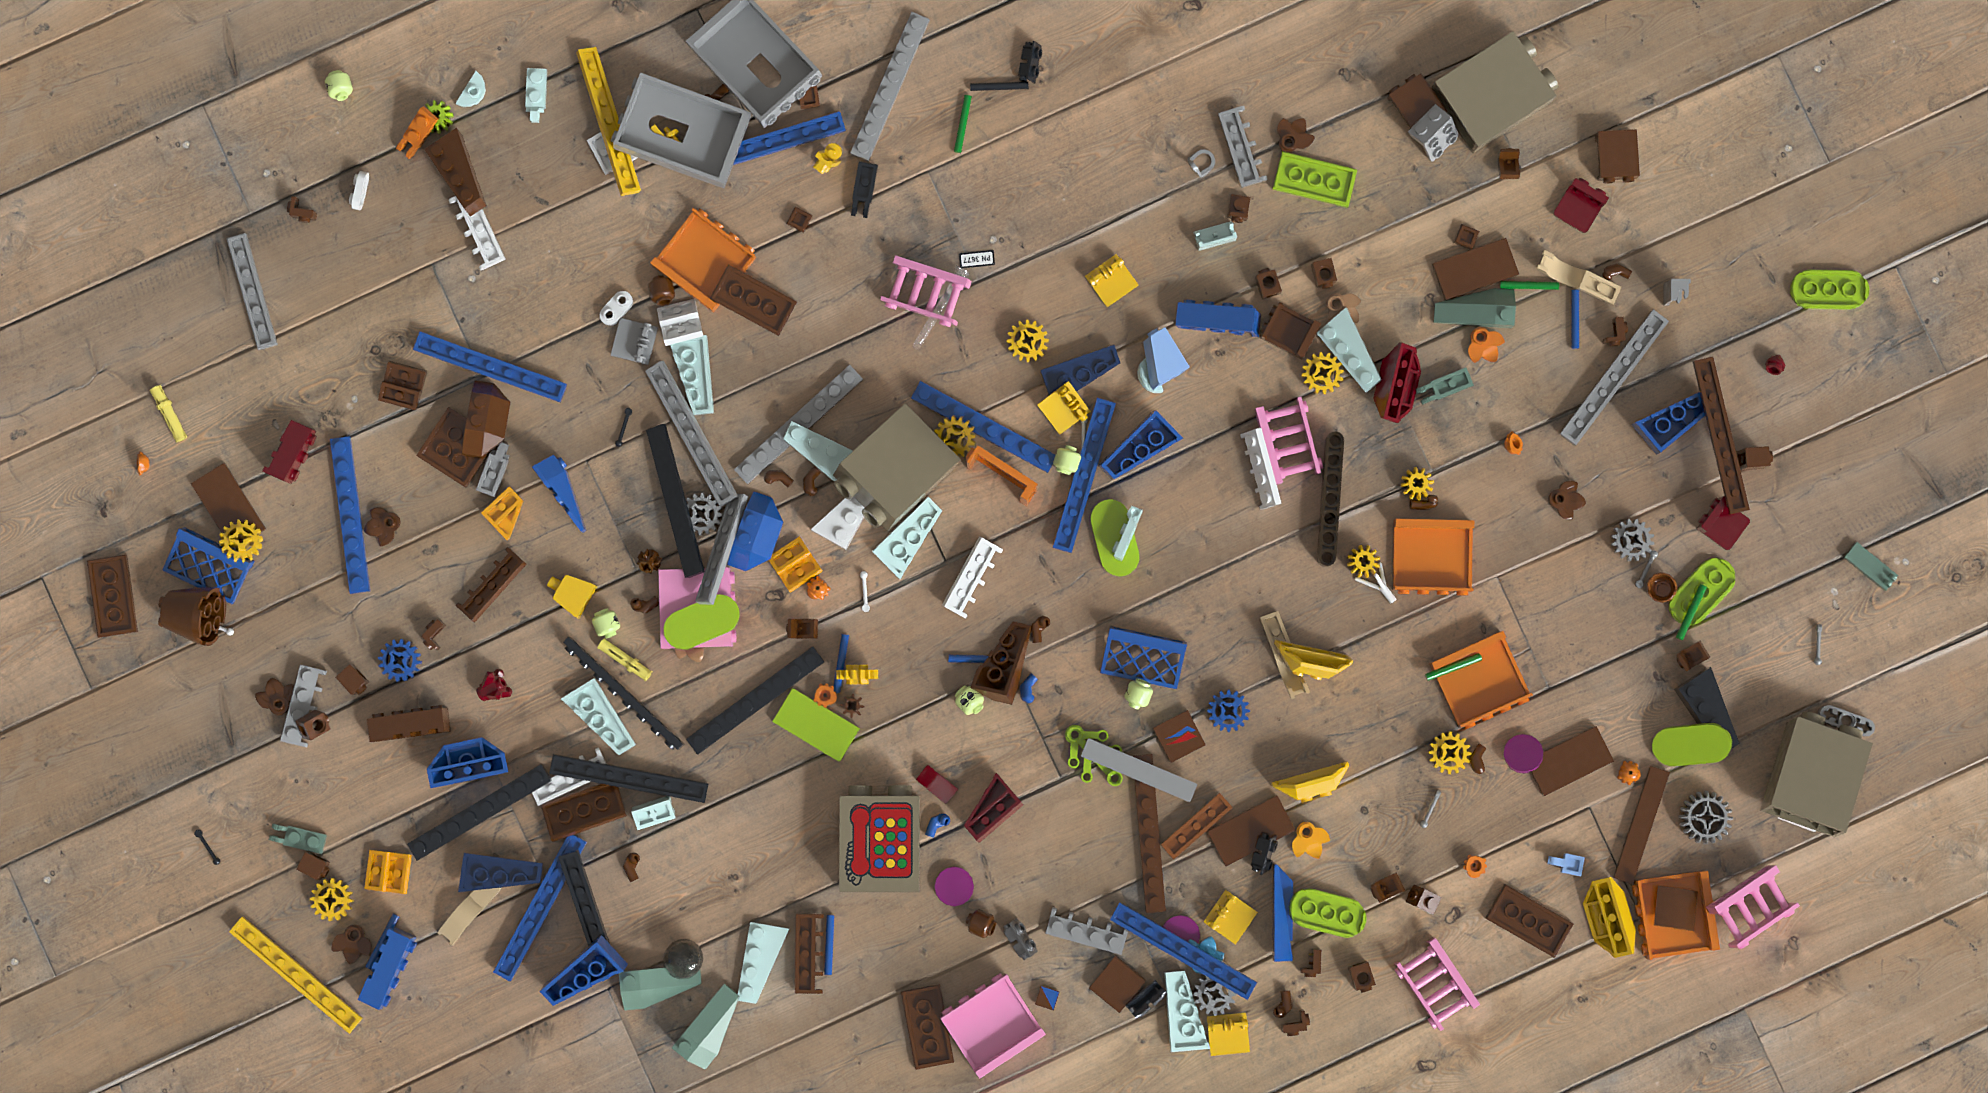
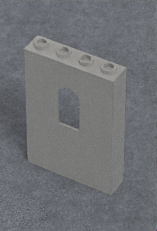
M731 0L686 40L689 48L764 128L767 125L773 124L777 116L782 112L788 111L791 104L796 99H801L811 86L813 87L819 83L822 77L819 69L754 0ZM760 53L781 75L780 84L774 88L766 87L746 66Z
M640 73L639 77H635L631 88L634 90L632 96H627L625 114L621 113L619 117V130L613 133L611 142H614V149L724 189L749 124L751 112ZM660 115L688 125L683 143L652 132L649 128L650 119L653 116Z

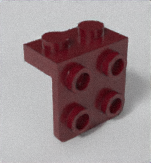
M1575 178L1554 210L1553 215L1578 231L1586 233L1601 208L1607 203L1609 197L1606 196L1603 190L1590 187L1589 182L1586 180Z
M1725 496L1716 497L1709 506L1711 507L1707 514L1704 513L1699 519L1698 523L1700 524L1696 529L1723 549L1730 550L1749 525L1750 519L1741 512L1729 515Z

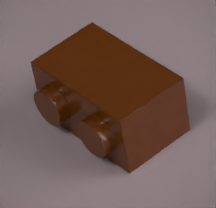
M1769 446L1750 447L1737 451L1740 470H1757L1771 466L1773 453L1769 450Z

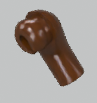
M722 84L711 95L705 94L704 96L719 101L729 90Z
M1616 263L1606 266L1602 276L1606 280H1611L1612 276L1616 275L1629 279L1632 270Z
M815 466L803 478V491L809 496H814L817 493L814 480L821 472Z
M769 470L764 476V481L767 484L781 481L789 488L794 482L783 470Z
M1428 495V500L1411 499L1409 508L1415 510L1435 508L1438 505V497L1436 495Z
M656 596L648 601L633 598L630 605L636 612L648 613L659 605V600Z
M1040 616L1031 625L1032 643L1042 642L1041 632L1050 625L1048 617Z
M1481 744L1476 746L1469 757L1471 768L1477 774H1482L1485 771L1482 755L1486 751V747Z
M630 853L623 864V869L630 883L639 879L635 871L640 861V856L637 853Z
M1290 990L1280 991L1282 1002L1273 1010V1015L1276 1018H1284L1292 1009Z

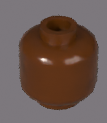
M658 275L648 284V291L653 303L664 306L670 304L674 299L675 290L670 278Z
M980 909L976 910L973 914L970 913L966 919L968 931L980 938L991 936L997 924L992 914Z

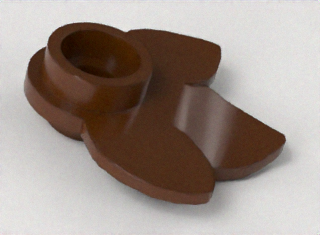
M1283 118L1278 124L1279 147L1284 152H1293L1296 148L1306 149L1315 139V136L1306 133V120L1304 118L1297 119L1291 124ZM1290 140L1292 145L1286 146L1285 141Z
M1575 481L1562 483L1559 489L1553 490L1548 497L1550 505L1557 509L1559 516L1563 519L1572 520L1574 516L1573 510L1581 509L1586 504L1585 498L1576 492L1578 483ZM1558 495H1559L1560 498H1561V501H1560V502H1558V500H1557V496H1558Z
M373 508L370 510L372 519L366 523L364 532L369 536H377L379 546L388 545L394 539V531L400 526V518L393 512L388 513L384 508ZM388 519L392 521L391 526L388 524Z
M270 678L266 684L265 691L255 694L256 701L262 708L270 709L273 714L283 715L288 711L294 686L293 684H288L283 687L279 680ZM281 702L282 706L277 708L275 707L276 703Z
M350 925L344 933L334 938L331 950L333 952L343 951L348 964H352L359 958L360 954L370 955L371 943L364 936L362 927ZM352 931H356L358 933L357 938L352 937Z

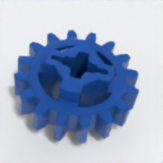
M400 639L399 644L396 640H392L393 645L386 643L387 649L380 650L383 653V657H378V659L382 660L383 663L378 666L385 669L382 672L383 675L389 673L388 679L392 680L395 676L397 682L400 681L401 677L404 681H408V675L413 678L415 677L413 671L420 670L416 666L417 664H422L421 661L417 660L421 653H415L418 647L414 646L411 648L412 642L410 641L405 645L404 639ZM403 647L407 650L401 653L396 648ZM388 655L391 656L389 664L387 662ZM397 656L403 657V665L396 663L398 662ZM412 657L413 661H412V665L410 666V665H409V661H410V658ZM397 668H401V670L404 671V673L397 674L393 671Z
M1227 690L1226 695L1220 691V697L1214 695L1213 699L1215 702L1208 703L1212 706V709L1207 710L1208 713H1212V716L1208 719H1214L1213 726L1220 725V731L1224 727L1227 732H1230L1232 727L1235 731H1238L1237 725L1244 727L1245 725L1242 721L1249 719L1245 716V713L1250 712L1249 709H1245V706L1249 703H1243V695L1237 697L1238 691H1235L1233 695L1230 690ZM1233 698L1235 700L1232 703H1226L1222 699ZM1222 704H1223L1224 706H1226L1227 708H1229V707H1232V708H1233V709H1232V713H1233V715L1235 716V718H1234L1233 716H1231L1230 714H1229V715H1225V714H1224L1226 710L1224 709V707L1222 706ZM1217 705L1220 708V715L1218 717L1215 712ZM1239 705L1241 706V709H1242V713H1241V716H1240V717H1239V715L1237 714V707H1238ZM1226 719H1231L1235 723L1224 724L1222 722Z

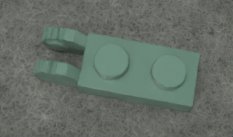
M1466 367L1433 380L1430 384L1416 389L1418 394L1432 388L1434 395L1423 398L1421 400L1423 405L1474 386Z
M272 824L274 830L286 831L285 839L269 835L268 840L323 854L327 838L326 834L294 826L287 827Z

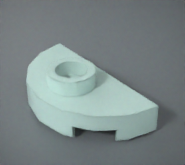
M475 71L455 103L456 105L471 107L477 105L483 99L486 92L485 82L477 71Z
M1146 358L1143 359L1137 370L1141 385L1152 393H1162V385L1154 390L1150 387Z

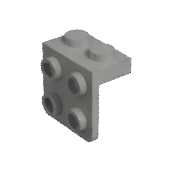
M1436 104L1408 131L1409 135L1424 147L1430 161L1439 158L1449 145H1452L1458 137L1452 117Z

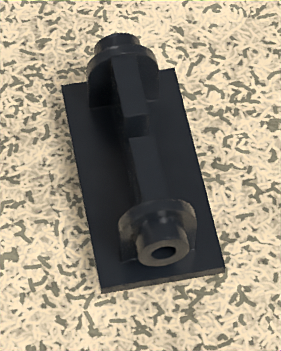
M1035 41L1025 42V45H1023L1021 59L1027 60V63H1020L1018 72L1020 81H1027L1028 79L1034 84L1039 76L1038 65L1042 57V46Z
M1262 832L1258 837L1255 849L1261 850L1262 853L1254 852L1251 866L1253 871L1259 872L1261 870L1260 875L1270 871L1272 867V852L1274 853L1278 846L1276 834L1270 838L1268 833Z
M1154 980L1125 1006L1136 1019L1142 1018L1151 1009L1148 1004L1152 1003L1155 1006L1165 998L1166 992Z

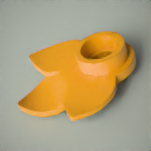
M1310 822L1300 823L1296 829L1297 836L1292 842L1293 853L1296 857H1300L1306 852L1311 857L1319 859L1322 854V843L1330 841L1329 834L1323 828H1315ZM1304 828L1309 829L1310 833L1308 835L1302 833Z

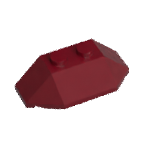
M1399 342L1382 360L1379 372L1382 380L1376 384L1373 397L1382 419L1399 423L1413 408L1416 389L1421 375L1416 347Z

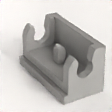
M1670 279L1663 284V306H1669L1672 301H1677V304H1679L1682 300V291H1684L1683 296L1686 299L1689 295L1691 279Z

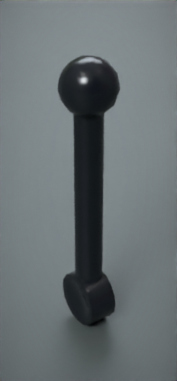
M630 408L625 409L626 415L619 438L615 441L616 447H621L623 444L624 431L629 416L632 415V409Z
M196 830L194 832V835L200 838L201 842L213 858V864L219 865L221 860L215 856V854L209 847L208 843L202 836L203 831Z

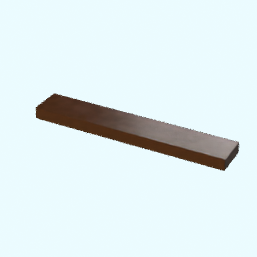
M1650 766L1613 878L1629 884L1634 883L1670 772Z

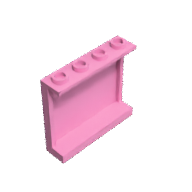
M725 568L717 595H726L735 601V591L731 590V584H735V574L731 572V568ZM683 569L659 570L661 649L675 648L667 642L664 636L665 621L672 613L697 603L695 601L704 573L691 578H685ZM732 630L693 648L733 647V642H736V631Z
M999 973L991 979V984L979 986L974 990L976 992L971 997L968 995L964 996L958 1001L959 1005L954 1008L949 1006L941 1012L943 1015L940 1019L979 1079L1046 1035L1007 974L1002 975Z

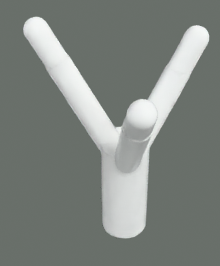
M1381 562L1378 563L1380 565V577L1377 573L1374 574L1379 585L1355 577L1356 581L1380 590L1390 604L1396 600L1395 596L1386 586Z

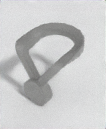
M1205 149L1197 151L1187 159L1188 164L1200 177L1207 175L1215 165L1214 155ZM1200 154H1208L1211 157V165L1200 172L1193 160Z

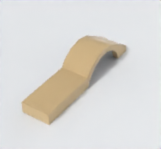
M1543 250V258L1540 265L1537 264L1536 269L1559 283L1579 289L1601 301L1614 305L1621 286L1590 271L1568 265L1557 259L1554 254Z
M1276 611L1260 617L1278 670L1291 700L1295 699V695L1303 692L1306 694L1310 693L1303 676L1292 673L1274 645L1275 640L1291 643L1279 612Z
M503 887L474 890L457 907L437 933L439 935L443 934L450 940L449 944L453 946L467 926L486 908Z

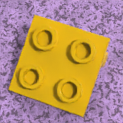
M1117 254L1085 275V278L1107 308L1139 286L1124 265V261Z
M1069 381L1037 404L1059 435L1079 420L1081 422L1085 421L1088 418L1087 414L1091 412Z
M1225 890L1203 922L1236 945L1258 912Z
M1246 1013L1207 1016L1211 1056L1250 1052Z

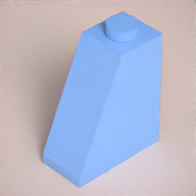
M1166 327L1160 331L1157 328L1147 334L1148 338L1143 341L1152 390L1190 368Z

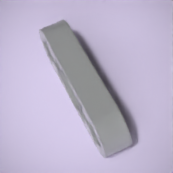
M1831 705L1822 706L1818 710V715L1826 718V715L1823 712L1828 711V709H1830V714L1838 715L1837 719L1828 717L1825 720L1826 724L1839 728L1842 725V717L1848 715L1851 718L1849 726L1854 727L1856 725V718L1858 719V724L1867 723L1869 731H1865L1862 736H1870L1875 731L1873 721ZM1858 726L1855 727V728H1857V729H1859V730H1861V731L1863 732V729H1862V728H1860V727H1858Z

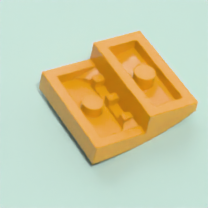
M800 536L773 553L769 560L790 593L823 571Z
M369 850L364 889L407 894L412 855Z

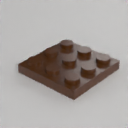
M448 407L416 456L467 488L490 451L482 458L462 455L467 418Z

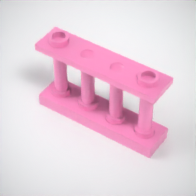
M895 255L893 263L898 266L897 269L899 271L890 298L881 296L880 300L885 303V306L896 310V307L940 320L939 324L950 327L951 324L957 326L958 322L951 319L960 290H963V287L969 289L972 281L968 278ZM909 270L916 272L915 275L917 277L908 304L898 302L897 298L905 275ZM927 276L934 278L933 281L935 283L926 310L915 307L924 278L926 279ZM946 281L952 283L953 289L944 316L933 313L942 284H945Z
M1302 397L1296 399L1297 405L1270 412L1268 410L1265 411L1263 406L1254 410L1258 426L1262 428L1276 485L1282 484V479L1285 476L1314 469L1315 475L1321 473L1320 469H1323L1321 458H1317L1306 416L1308 406L1306 401H1302ZM1299 412L1302 424L1274 431L1273 429L1269 430L1268 422H1270V419ZM1304 431L1307 443L1279 450L1278 448L1274 449L1273 441H1275V438ZM1309 450L1311 462L1287 468L1279 467L1277 460L1280 457Z
M1776 865L1765 866L1706 907L1710 914L1721 915L1735 938V940L1728 944L1730 948L1742 949L1749 945L1748 941L1783 917L1786 918L1794 914V910L1800 906L1798 903H1787L1775 883L1774 876L1780 872ZM1763 883L1769 886L1781 907L1773 914L1759 892V886ZM1747 894H1752L1765 916V919L1758 924L1743 901L1744 896ZM1733 904L1737 905L1750 927L1744 934H1741L1728 912V907Z
M1433 937L1427 941L1429 944L1428 950L1404 966L1397 961L1394 963L1397 967L1394 970L1400 979L1404 978L1430 1016L1427 1020L1433 1029L1438 1028V1030L1442 1031L1444 1029L1440 1024L1442 1021L1464 1006H1470L1475 1009L1480 1003L1437 939ZM1437 956L1440 961L1439 966L1413 983L1407 973L1430 957ZM1442 973H1448L1452 978L1449 980L1450 983L1424 1000L1418 989ZM1459 989L1463 995L1460 997L1461 999L1435 1016L1429 1006L1452 990Z

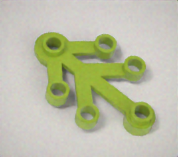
M1079 725L1069 726L1065 732L1066 740L1071 743L1068 766L1070 768H1077L1080 762L1077 758L1078 744L1084 749L1087 742L1085 739H1098L1100 742H1105L1109 737L1107 731H1084ZM1073 731H1077L1079 734L1076 739L1071 737ZM1101 732L1106 733L1104 740L1099 738ZM1119 745L1108 746L1111 748L1118 747L1120 752H1122V748ZM1084 758L1081 780L1089 783L1093 779L1091 773L1092 761ZM1071 759L1077 760L1076 766L1070 765ZM1096 763L1107 775V782L1111 786H1118L1122 783L1123 776L1121 773ZM1085 773L1090 774L1091 778L1089 781L1083 779ZM1116 774L1118 776L1117 782L1111 781L1112 775Z

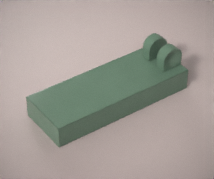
M1855 542L1843 557L1884 591L1891 587L1892 583L1899 576L1858 542Z

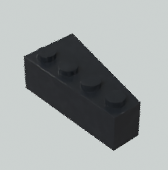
M1711 667L1703 669L1674 689L1697 724L1717 723L1730 733L1732 748L1740 744Z

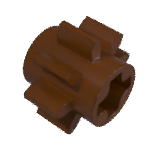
M646 549L645 552L641 551L637 557L639 560L636 564L645 573L652 574L653 570L658 571L661 566L660 561L662 558L655 550Z
M854 694L851 695L850 699L844 696L846 702L845 704H840V706L846 709L843 711V714L849 712L850 718H853V713L861 715L859 709L865 708L864 705L859 703L862 698L860 697L856 700ZM849 701L857 702V709L855 711L853 709L848 710Z

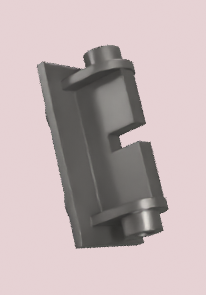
M1018 918L1003 926V932L1010 943L1017 940L1018 943L1013 948L1019 958L1022 957L1023 961L1038 952L1035 942L1029 938L1025 926L1022 922H1019Z

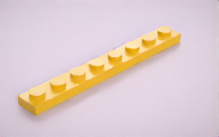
M597 48L578 49L576 54L620 195L639 193L641 188L630 155L615 150L613 147L614 142H611L613 133L619 130L620 124H618L619 118Z
M244 916L229 931L349 1034L363 1019L361 1015Z

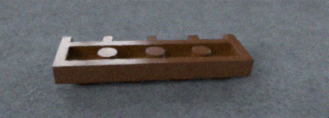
M509 547L505 549L508 554L500 563L497 560L493 562L497 567L488 577L484 575L480 577L483 580L482 584L474 592L470 589L467 593L471 596L463 605L460 603L455 605L474 623L526 566V563Z
M796 914L795 994H823V989H815V976H823L822 971H815L816 956H823V952H816V936H823L824 932H816V918L822 919L824 914Z

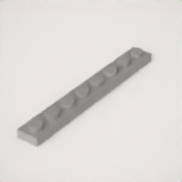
M911 12L851 150V155L869 162L930 19Z
M1654 309L1650 312L1560 432L1562 437L1574 446L1577 445L1669 321Z
M660 361L647 369L646 373L719 506H723L738 497L665 362Z
M849 365L734 470L749 484L791 446L783 440L791 421L810 429L863 381V378Z

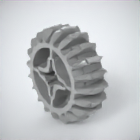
M1704 791L1703 796L1701 792H1696V798L1690 795L1691 803L1687 800L1683 802L1687 808L1680 807V810L1685 812L1684 815H1679V818L1685 821L1681 822L1680 826L1687 827L1683 830V833L1691 832L1688 838L1693 839L1696 836V843H1699L1701 839L1703 844H1708V839L1711 843H1715V837L1718 840H1722L1723 838L1720 833L1727 835L1728 832L1724 828L1732 827L1731 824L1727 823V820H1733V817L1727 816V813H1731L1732 809H1725L1729 803L1723 802L1721 804L1723 797L1719 796L1716 799L1715 792H1712L1710 797L1708 791ZM1703 802L1700 812L1691 814L1694 807ZM1709 802L1718 808L1720 815L1712 813ZM1706 812L1707 816L1714 817V819H1709L1705 821L1702 818L1697 817H1702V815H1705ZM1691 820H1696L1700 823L1702 833L1694 828ZM1715 821H1720L1718 827L1709 833L1711 824Z

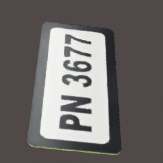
M994 250L959 253L960 268L995 265Z

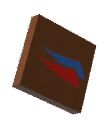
M1188 710L1153 728L1170 763L1206 745Z

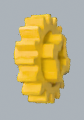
M1026 320L1024 325L1019 321V327L1017 328L1013 325L1012 329L1014 332H1008V336L1011 339H1008L1007 343L1012 345L1008 350H1014L1012 356L1016 357L1019 355V361H1022L1023 358H1026L1027 363H1029L1030 358L1037 361V355L1043 357L1042 350L1048 349L1044 345V343L1049 342V339L1044 338L1048 333L1047 331H1041L1043 325L1036 327V321L1033 324H1029V320ZM1027 329H1033L1036 333H1030ZM1020 332V340L1015 342V337ZM1025 335L1028 339H1033L1031 341V348L1027 343L1023 344ZM1041 340L1040 347L1036 351L1034 346L1036 342ZM1025 349L1029 354L1022 353L1019 350Z
M1322 352L1319 353V357L1313 354L1311 356L1312 361L1309 359L1305 361L1308 366H1302V369L1306 371V373L1301 374V377H1306L1303 384L1310 385L1309 391L1314 388L1315 394H1318L1319 390L1322 391L1323 395L1326 394V390L1332 393L1334 391L1333 386L1336 388L1340 386L1337 381H1343V378L1339 376L1344 373V370H1339L1342 363L1335 362L1336 356L1331 359L1330 353L1326 357L1323 356ZM1322 361H1326L1331 365H1324ZM1314 365V374L1310 376V368ZM1320 369L1322 371L1329 370L1325 375V378L1323 376L1316 377L1320 372ZM1335 371V379L1331 382V373ZM1314 382H1321L1323 386L1316 385Z
M955 415L952 416L951 420L946 417L944 419L945 424L939 422L938 426L940 429L936 428L934 432L938 434L937 436L946 445L955 448L951 450L957 456L960 453L964 457L966 455L965 450L969 452L971 449L969 445L974 446L976 443L972 440L976 437V434L971 433L974 430V426H968L969 420L965 423L962 422V416L959 420H956ZM955 425L961 426L962 429L955 427ZM946 428L947 436L942 439L943 430ZM953 434H954V435H960L959 438L957 439V441H956V439H950V440H949V438H950ZM965 436H968L967 443L964 446L962 440Z
M237 520L236 525L229 522L230 528L224 526L223 530L225 533H220L222 540L219 541V545L223 546L221 548L222 553L227 552L226 556L228 559L233 556L234 562H237L238 558L245 562L246 557L253 560L252 554L258 556L259 551L257 549H262L260 542L263 541V537L259 536L261 534L260 529L255 530L254 523L249 526L248 520L244 524Z
M868 664L846 665V670H836V679H846V684H869L868 679H878V670H868Z
M1448 732L1447 737L1444 733H1440L1441 739L1434 737L1436 743L1429 744L1433 748L1432 751H1428V754L1433 756L1429 761L1435 762L1433 768L1440 767V773H1443L1444 770L1447 771V774H1451L1452 770L1455 773H1459L1458 768L1465 769L1463 763L1470 762L1466 758L1471 755L1466 750L1470 745H1464L1466 738L1460 740V734L1458 733L1454 737L1452 732ZM1453 740L1455 743L1447 745L1444 741ZM1437 748L1440 749L1439 758H1437ZM1455 748L1452 752L1453 757L1445 756L1447 754L1446 749L1451 750ZM1460 749H1462V758L1459 757ZM1447 761H1451L1455 765L1449 767L1443 764Z
M331 878L330 883L327 879L323 880L324 885L317 883L318 890L314 889L311 891L315 894V897L310 898L311 901H314L311 908L317 909L314 914L318 915L321 913V919L323 920L328 917V921H333L334 916L336 920H340V914L347 916L345 910H352L349 903L354 902V899L349 898L353 894V891H347L349 885L342 886L343 880H339L336 883L335 878ZM328 887L327 893H325L324 895H320L321 892ZM338 889L342 891L344 896H341L338 893ZM328 897L336 898V902L331 903V901H328ZM320 903L326 907V911L321 907ZM340 904H344L343 907L335 913V911H337V907Z

